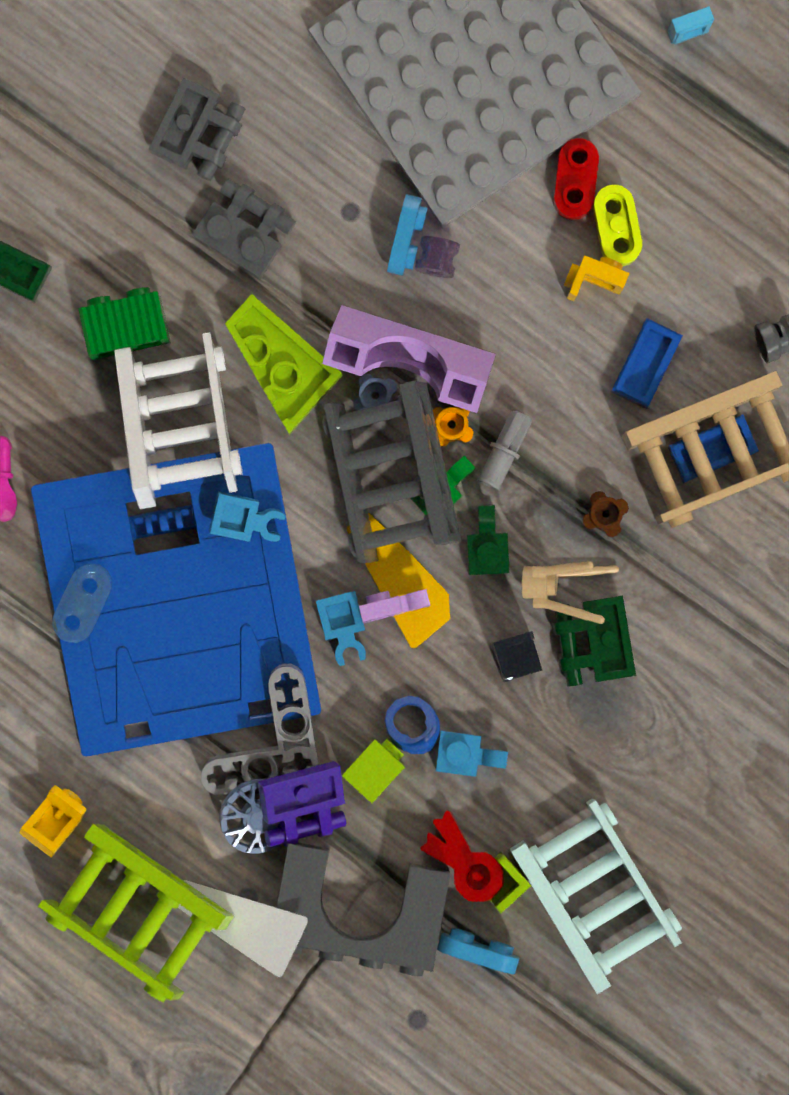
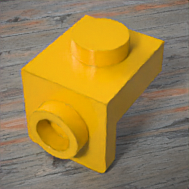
M584 255L580 266L572 263L563 286L570 288L567 299L575 301L583 280L620 295L630 273L623 271V265L613 259L601 257L598 261Z
M54 785L48 792L46 799L22 826L19 834L52 858L81 822L87 809L82 805L83 802L80 797L73 791L66 788L62 790Z

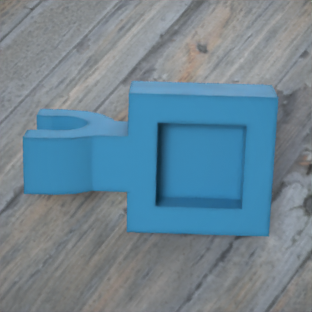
M441 731L436 771L476 777L478 765L506 769L508 752L480 748L482 736Z

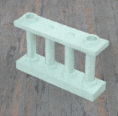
M592 798L586 802L593 814L539 848L536 845L528 848L526 843L521 841L511 847L510 851L593 989L599 994L611 986L606 978V975L612 972L611 967L666 935L674 947L678 946L682 942L676 933L682 930V927L670 908L662 911L612 828L618 822L606 802L599 806L597 801ZM602 829L614 850L559 883L555 880L550 884L542 872V869L548 866L547 861ZM623 864L635 886L584 917L580 918L577 915L571 919L563 906L569 902L568 897ZM645 900L656 921L601 954L600 951H597L592 955L584 941L591 937L589 932L640 901Z

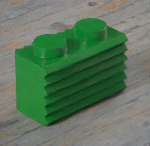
M149 287L136 288L126 292L127 298L111 301L110 296L95 297L86 301L87 307L78 308L88 356L92 360L115 356L114 350L130 347L133 352L170 344L171 340L162 299L158 291L150 292Z

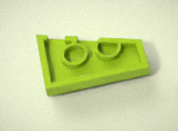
M253 294L246 299L225 323L290 435L343 376V373L337 368L322 364L324 357Z

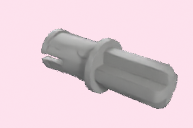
M514 410L510 412L496 443L491 442L490 447L493 449L477 481L500 491L513 460H518L520 457L517 452L532 423V419L529 416Z

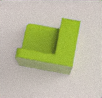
M501 851L495 859L503 866L504 886L490 900L500 913L506 910L531 887L529 881Z

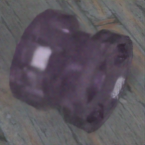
M422 236L420 247L423 250L422 256L416 260L415 270L435 277L453 278L455 267L452 264L453 258L458 255L460 244L445 238Z

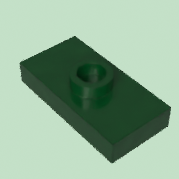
M0 241V287L35 303L52 266Z

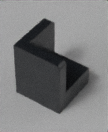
M533 631L491 643L503 682L542 671L533 641L535 639Z

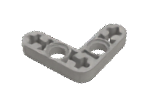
M284 663L273 669L269 676L268 688L278 746L211 757L205 762L201 772V782L208 792L214 795H226L235 787L244 783L237 782L238 774L227 776L225 784L218 785L216 779H209L208 776L213 774L214 768L217 765L222 767L223 772L236 771L237 766L235 762L242 761L241 774L245 782L256 780L248 771L249 763L256 758H263L271 765L272 771L264 779L276 777L278 774V762L275 755H283L282 763L294 760L295 753L301 752L304 759H311L312 761L306 764L305 769L318 765V754L306 681L299 667ZM282 673H289L291 679L298 680L299 684L293 685L292 688L293 701L302 698L303 704L289 703L281 708L278 707L277 702H286L284 688L276 687L275 682L281 681ZM297 712L304 717L305 726L300 732L289 733L283 728L281 722L287 713ZM293 765L283 767L284 774L298 771L297 767Z

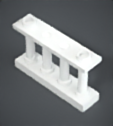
M210 332L202 334L205 354L143 365L142 361L135 362L130 347L114 350L132 489L140 509L156 506L154 490H160L161 485L224 473L229 493L238 491L235 475L243 474L239 451H231L219 375L220 371L226 370L222 346L214 348ZM208 370L210 388L148 399L147 395L141 396L140 386L147 385L146 381ZM213 404L216 422L153 433L152 430L146 431L145 420H150L151 415ZM217 438L219 440L221 457L159 469L157 465L151 466L149 455L156 454L158 449Z

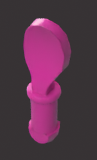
M0 436V521L6 522L11 520L16 514L17 499L8 482V479L13 478L10 451L12 445L7 437Z

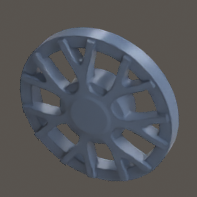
M265 779L250 780L238 785L227 795L220 809L219 823L223 835L234 848L245 853H265L279 846L268 847L267 843L262 844L260 834L278 828L273 826V824L268 825L263 819L260 799H255V788H259L258 781ZM250 790V795L247 796L244 792ZM240 795L248 801L242 810L232 805ZM229 809L233 810L234 813L228 814ZM241 818L242 826L228 830L227 820ZM246 831L254 834L249 844L239 842Z

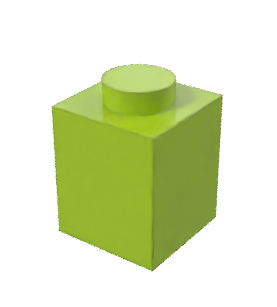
M375 738L342 774V777L370 803H373L405 768V765L400 761L404 754L388 739L381 744Z

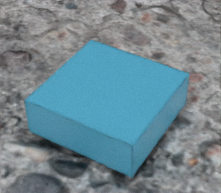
M710 6L672 19L667 30L671 43L675 45L708 33L714 21Z

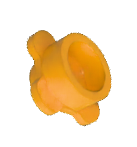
M456 406L446 409L441 407L433 409L440 446L445 447L449 442L458 440L467 443L472 439L474 432L469 427L467 418L470 413L469 410ZM454 421L456 424L455 428H449L448 423Z

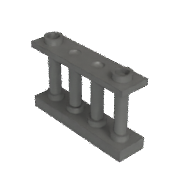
M414 380L399 384L401 395L398 396L397 401L347 414L344 404L332 402L324 404L326 415L322 418L323 428L326 436L332 441L351 533L348 535L349 548L352 555L357 557L358 563L377 562V547L427 535L430 539L433 538L434 545H448L461 542L427 383ZM400 416L403 419H407L410 435L406 437V440L355 453L350 429ZM408 456L416 459L419 475L415 476V480L363 492L359 474L360 468ZM415 496H420L421 499L425 500L427 515L424 516V520L372 532L367 508Z

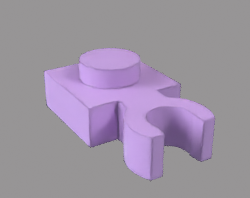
M426 589L390 598L389 591L366 596L367 604L359 606L363 623H368L429 607L430 601Z

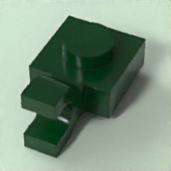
M495 505L477 506L479 534L467 535L469 575L510 573L508 533H496Z

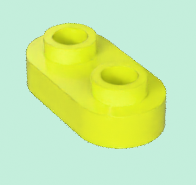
M621 185L605 186L598 192L593 203V213L603 257L613 259L623 266H627L637 259L642 249V237L634 198L630 191ZM608 202H616L620 206V212L617 214L609 213L606 210V204ZM618 240L624 241L628 246V250L624 253H618L614 249V242Z

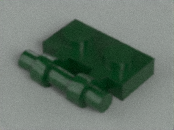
M623 595L582 602L583 610L604 617L605 621L602 624L584 619L572 620V616L555 611L556 623H553L554 635H559L562 659L558 660L560 671H565L567 687L583 684L581 668L586 667L593 668L595 682L636 676ZM586 630L590 654L578 656L575 632Z

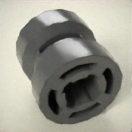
M789 314L782 316L779 322L771 324L766 321L754 326L756 342L761 356L766 363L779 360L782 354L789 352Z

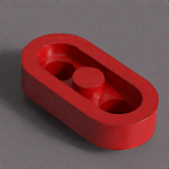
M575 138L569 140L561 148L558 157L553 204L557 213L568 220L582 219L590 212L594 203L599 153L595 145L587 139ZM582 152L586 156V162L582 164L575 163L572 159V154ZM571 191H577L580 193L582 200L579 203H571L567 198V194Z

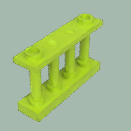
M93 823L84 836L85 839L94 844L91 848L93 854L60 903L54 899L42 900L38 907L47 913L45 920L52 926L63 932L70 929L146 983L143 989L155 999L161 1002H165L166 999L170 1001L178 1000L182 997L184 991L172 984L173 980L206 931L211 932L213 928L215 930H226L234 915L105 825ZM115 859L127 867L123 872L126 876L94 925L91 926L73 912L106 862L111 863ZM148 882L160 890L156 895L159 900L124 950L106 937V935L139 885L144 886ZM181 905L192 913L190 917L192 923L160 972L157 973L141 962L139 958L172 908L177 909Z

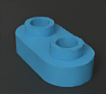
M408 194L405 196L387 269L389 273L403 276L405 268L413 270L418 246L411 244L415 230L423 231L428 210L427 207L421 206L422 198Z
M452 928L450 934L441 933L437 947L438 951L497 971L515 974L520 958L513 954V946L491 940L489 946L474 942V934Z

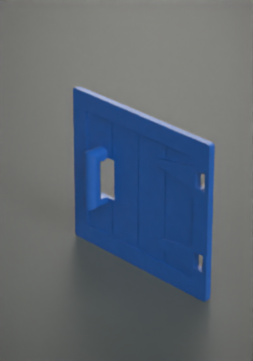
M272 443L231 449V451H239L243 474L235 475L238 491L229 493L224 473L161 485L160 490H154L155 498L190 492L192 505L128 515L126 503L137 501L132 489L130 468L32 486V498L83 756L87 757L274 723L273 712L250 716L249 703L270 699L268 688L269 676L273 669L284 663L293 664L303 672L311 716L321 713L320 698L286 516L285 520L273 518L267 523L268 531L277 532L281 536L280 541L276 542L264 539L258 531L252 532L250 542L210 534L208 531L217 491L257 499L259 501L257 512L276 508L286 515ZM215 452L151 464V466L157 465L159 469L221 457V453ZM197 529L198 544L137 555L135 553L133 541L136 539ZM282 673L281 681L275 682L276 687L284 688L286 697L285 703L277 702L279 708L289 703L303 704L302 698L293 701L292 688L293 685L299 684L297 679H291L289 673ZM290 712L283 717L282 721L302 718L303 716L297 712ZM148 721L151 734L126 738L125 725Z

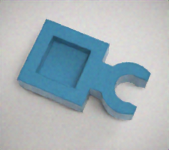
M217 491L208 531L210 534L248 542L251 540L252 532L258 531L264 539L276 542L280 541L281 536L277 532L268 531L267 523L273 518L285 520L286 515L276 508L257 512L259 506L257 499Z
M352 591L317 600L316 604L326 641L337 638L339 642L335 650L337 663L340 666L345 665L343 652L348 647L356 648L360 661L365 660L366 650L355 639L354 633L365 631L356 592Z

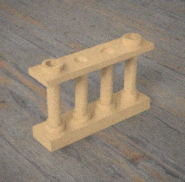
M777 371L628 430L621 436L627 451L638 447L640 453H645L668 508V512L655 518L658 525L667 521L671 528L694 519L692 511L778 476H781L783 483L789 481V442L772 404V400L775 399L772 392L783 386ZM750 402L752 408H757L781 465L759 475L734 417L737 415L735 407ZM713 417L715 423L719 422L743 479L742 482L722 490L697 433V430L700 429L698 422ZM673 432L676 433L677 438L682 437L706 495L685 505L681 500L659 447L663 444L661 437Z

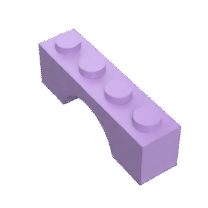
M341 305L329 334L322 364L359 376L379 367L402 368L424 378L435 390L438 401L477 413L496 354Z

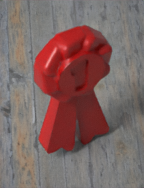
M449 810L445 811L442 819H434L433 824L446 840V843L435 834L428 833L427 843L420 847L421 851L454 869L455 888L465 899L470 902L492 900L504 886L503 866L487 852H472L453 813Z

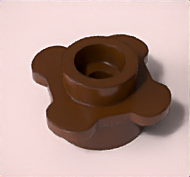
M597 491L590 497L592 505L589 513L583 517V524L589 530L597 528L605 531L608 537H615L621 532L620 522L623 515L629 510L628 503L624 499L616 500L607 497L602 491ZM604 510L609 512L608 518L602 516Z

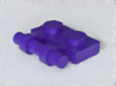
M335 761L258 781L263 819L268 825L280 822L278 828L265 831L264 833L268 847L280 844L288 847V843L298 844L299 839L316 834L318 837L328 836L333 833L334 829L345 827L347 824L342 810L334 813L330 811L332 807L345 804L341 768ZM314 812L312 819L296 823V817Z

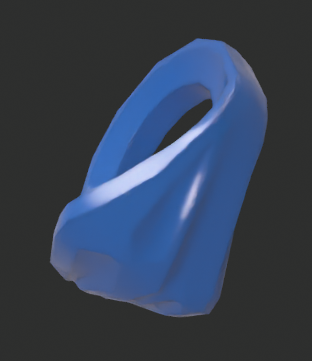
M406 696L396 699L386 711L384 723L387 734L397 748L410 754H424L434 748L440 735V721L430 704L419 697ZM411 705L420 708L426 716L425 725L427 727L420 736L412 739L406 734H401L394 725L396 712L402 707Z

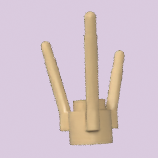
M591 561L553 566H524L522 573L523 599H533V608H547L602 624L605 619L601 615L555 602L548 598L549 595H557L558 578L617 573L619 567L617 565L594 566Z

